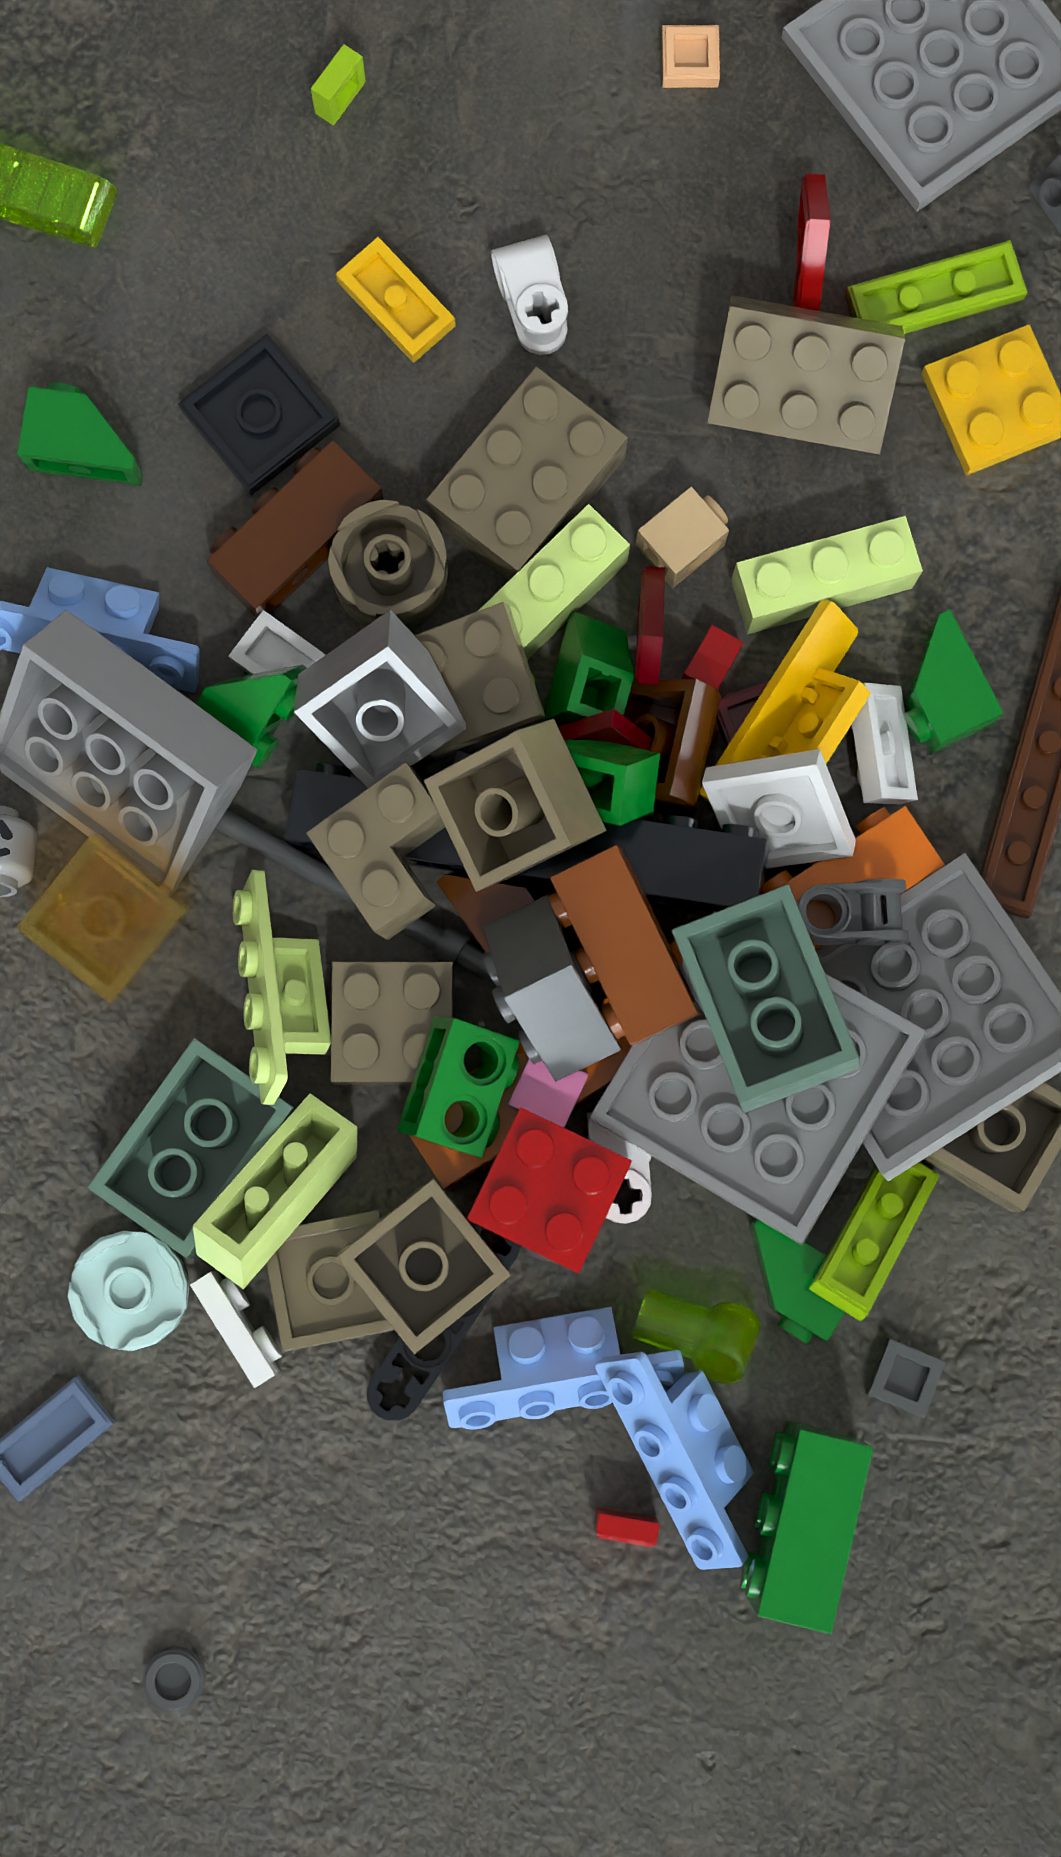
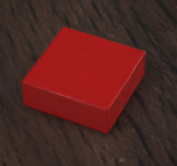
M597 1507L594 1530L600 1539L653 1548V1545L657 1544L660 1523L657 1517Z

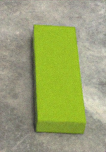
M1011 240L848 286L845 296L852 317L902 326L904 334L1022 301L1028 292Z
M918 1162L888 1181L882 1176L875 1164L813 1279L809 1290L861 1322L869 1314L940 1174Z

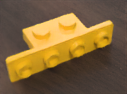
M829 600L820 601L715 766L818 749L821 750L824 761L827 764L871 695V692L859 680L834 672L858 635V628L834 602ZM702 785L700 789V795L707 802L710 803L706 791Z

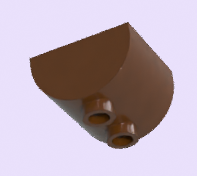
M698 679L658 680V685L637 684V681H633L624 717L651 737L649 751L660 753L653 810L655 812L671 814L693 813L696 811L697 803L702 799L700 789L703 785L702 780L708 753L719 731L716 717L721 694L714 687Z

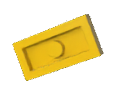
M379 237L336 273L339 285L413 363L456 326L455 317Z

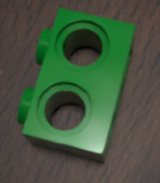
M434 1016L397 1132L460 1153L482 1158L485 1148L492 1145L499 1131L500 1114L497 1113L504 1089L506 1090L512 1085L517 1075L519 1057L516 1055V1051L520 1041L456 1018ZM475 1043L481 1051L482 1060L477 1071L470 1075L464 1066V1055L467 1049ZM458 1102L463 1110V1120L458 1129L450 1133L445 1126V1113L450 1105Z

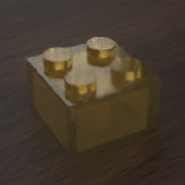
M91 834L16 928L111 1004L125 994L194 907L105 835Z

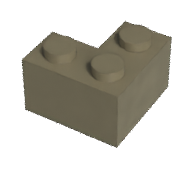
M406 762L306 833L373 932L389 940L437 906L404 859V856L445 828V825L426 784L419 774Z

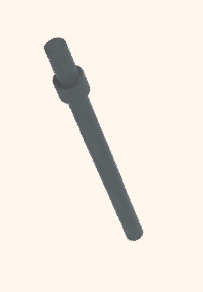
M229 809L225 811L215 829L356 907L326 863ZM423 917L418 918L400 931L434 950L432 957L439 961L453 962V966L457 963L495 984L482 958V954L485 952L469 944L470 937L451 926L444 930Z

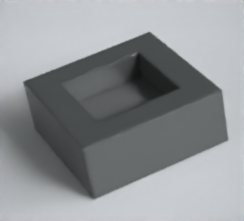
M886 1338L865 1394L925 1418L946 1361Z

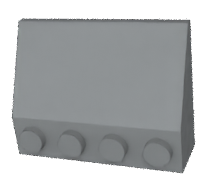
M65 610L23 644L0 712V772L169 897L180 885L241 788L258 750L68 610Z

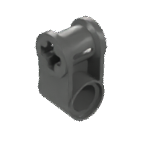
M871 879L855 883L819 884L812 886L796 901L813 945L856 944L859 946H884L909 942V931L902 927L900 894L906 891V881L903 879ZM823 901L831 907L835 916L832 928L826 930L818 929L809 922L806 915V908L809 902Z

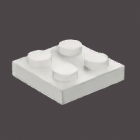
M820 749L706 767L702 784L721 828L723 824H738L757 829V837L768 840L769 855L766 869L853 856L856 840Z

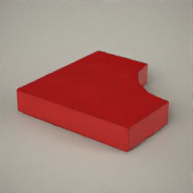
M805 173V177H802L796 226V266L792 304L794 307L820 311L831 221L825 174Z

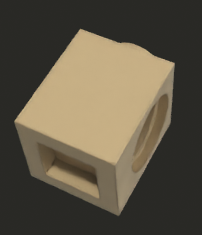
M691 486L638 530L635 546L653 567H665V581L673 589L725 546L729 529L725 526L728 523V518L720 505L712 497L706 495L704 498H701Z

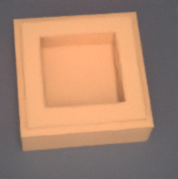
M663 25L662 88H718L720 80L719 25Z

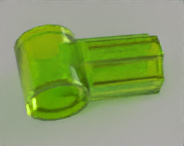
M650 1288L641 1305L632 1339L667 1351L680 1350L682 1356L693 1360L696 1370L703 1371L706 1378L722 1384H734L740 1381L746 1372L761 1331V1322L757 1315L749 1308L737 1303L721 1302L710 1309Z

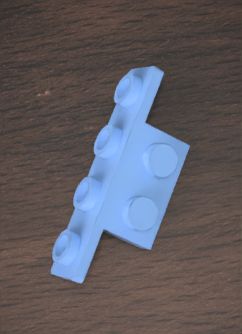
M47 567L29 607L0 601V650L20 654L25 642L65 610H68L174 689L191 693L197 689L200 664L199 647L194 644L149 634L159 611V592Z
M606 1307L493 1327L501 1380L448 1389L442 1392L449 1427H463L472 1430L486 1428L497 1420L520 1416L526 1419H540L551 1415L555 1410L578 1406L587 1409L608 1406L612 1403V1400L595 1369V1365L603 1357L620 1355L612 1308ZM672 1350L647 1355L665 1392H667L684 1374L681 1351Z
M644 1352L603 1357L595 1365V1369L696 1566L701 1570L741 1567L748 1559V1554L724 1508L752 1477L754 1471L704 1372L684 1373L665 1392Z

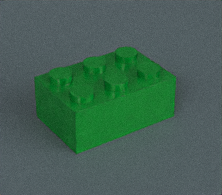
M789 1420L787 1421L785 1433L775 1432L768 1457V1467L773 1468L775 1473L771 1493L761 1492L754 1519V1527L760 1529L759 1534L761 1535L758 1552H747L748 1559L743 1565L740 1588L746 1589L745 1596L758 1617L832 1635L873 1453V1447L858 1437Z

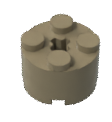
M377 500L366 503L350 512L343 519L332 541L328 564L337 597L346 612L364 627L389 610L408 629L427 620L444 601L449 578L445 542L435 522L419 509L416 510L399 504L398 501ZM390 559L394 566H398V571L388 575L385 570H381L380 562Z

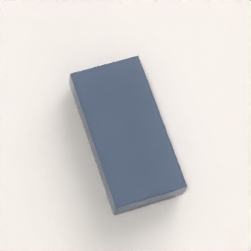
M79 1376L74 1377L0 1439V1480L18 1502L26 1498L115 1423V1420Z

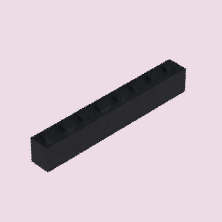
M318 763L316 771L297 769L285 839L299 849L318 851L306 833L368 788L358 778L350 777L351 770L346 767ZM664 815L662 823L639 820V818L621 826L603 822L606 828L605 832L507 879V881L555 888L550 877L617 845L624 849L650 903L719 912L762 895L769 845L767 839L757 837V829L749 826L723 824L722 832L698 829L699 821L677 815ZM446 827L404 856L409 866L467 874Z

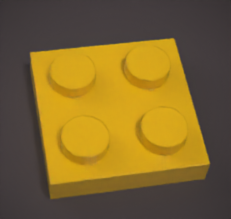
M1030 324L925 365L921 372L966 476L1061 438V393Z

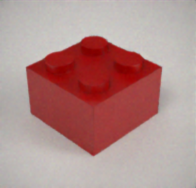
M520 1107L467 1220L579 1274L632 1160Z

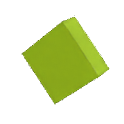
M343 44L311 87L315 114L333 126L366 83L363 56Z

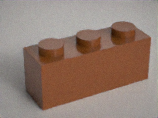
M615 845L550 877L556 889L555 893L548 896L552 909L562 927L565 929L573 925L583 947L574 951L577 961L590 984L598 980L600 981L609 1000L608 1003L601 1006V1009L616 1039L626 1036L630 1045H637L702 1013L623 848Z

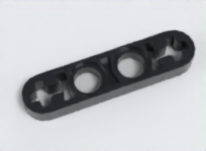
M477 1224L473 1226L478 1234L484 1229V1227ZM505 1238L506 1243L512 1247L510 1252L506 1256L500 1253L495 1255L505 1268L509 1270L519 1254L521 1245ZM496 1288L442 1332L445 1337V1349L438 1358L433 1360L419 1358L416 1354L414 1355L399 1336L371 1378L367 1388V1401L371 1410L378 1417L387 1421H400L409 1417L417 1409ZM398 1353H401L413 1367L428 1371L430 1374L424 1383L414 1374L404 1391L411 1398L409 1404L404 1406L403 1404L396 1403L391 1409H388L381 1403L385 1394L378 1386L382 1380L393 1383L398 1378L404 1367L394 1364L393 1360Z

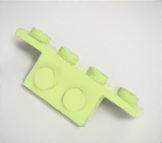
M251 870L243 890L235 892L233 899V921L235 925L242 926L243 941L240 944L238 953L239 974L241 977L248 978L249 993L246 995L244 1002V1025L247 1030H253L255 1047L252 1048L249 1059L250 1080L252 1083L259 1084L261 1104L274 1105L288 1079L285 1053L326 1054L331 1045V1035L319 939L272 938L265 871Z

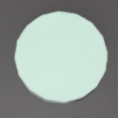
M120 1231L99 1238L81 1253L74 1266L75 1269L72 1273L71 1282H69L68 1299L74 1320L90 1339L111 1349L134 1351L159 1343L177 1328L188 1306L190 1283L184 1262L170 1246L150 1233Z

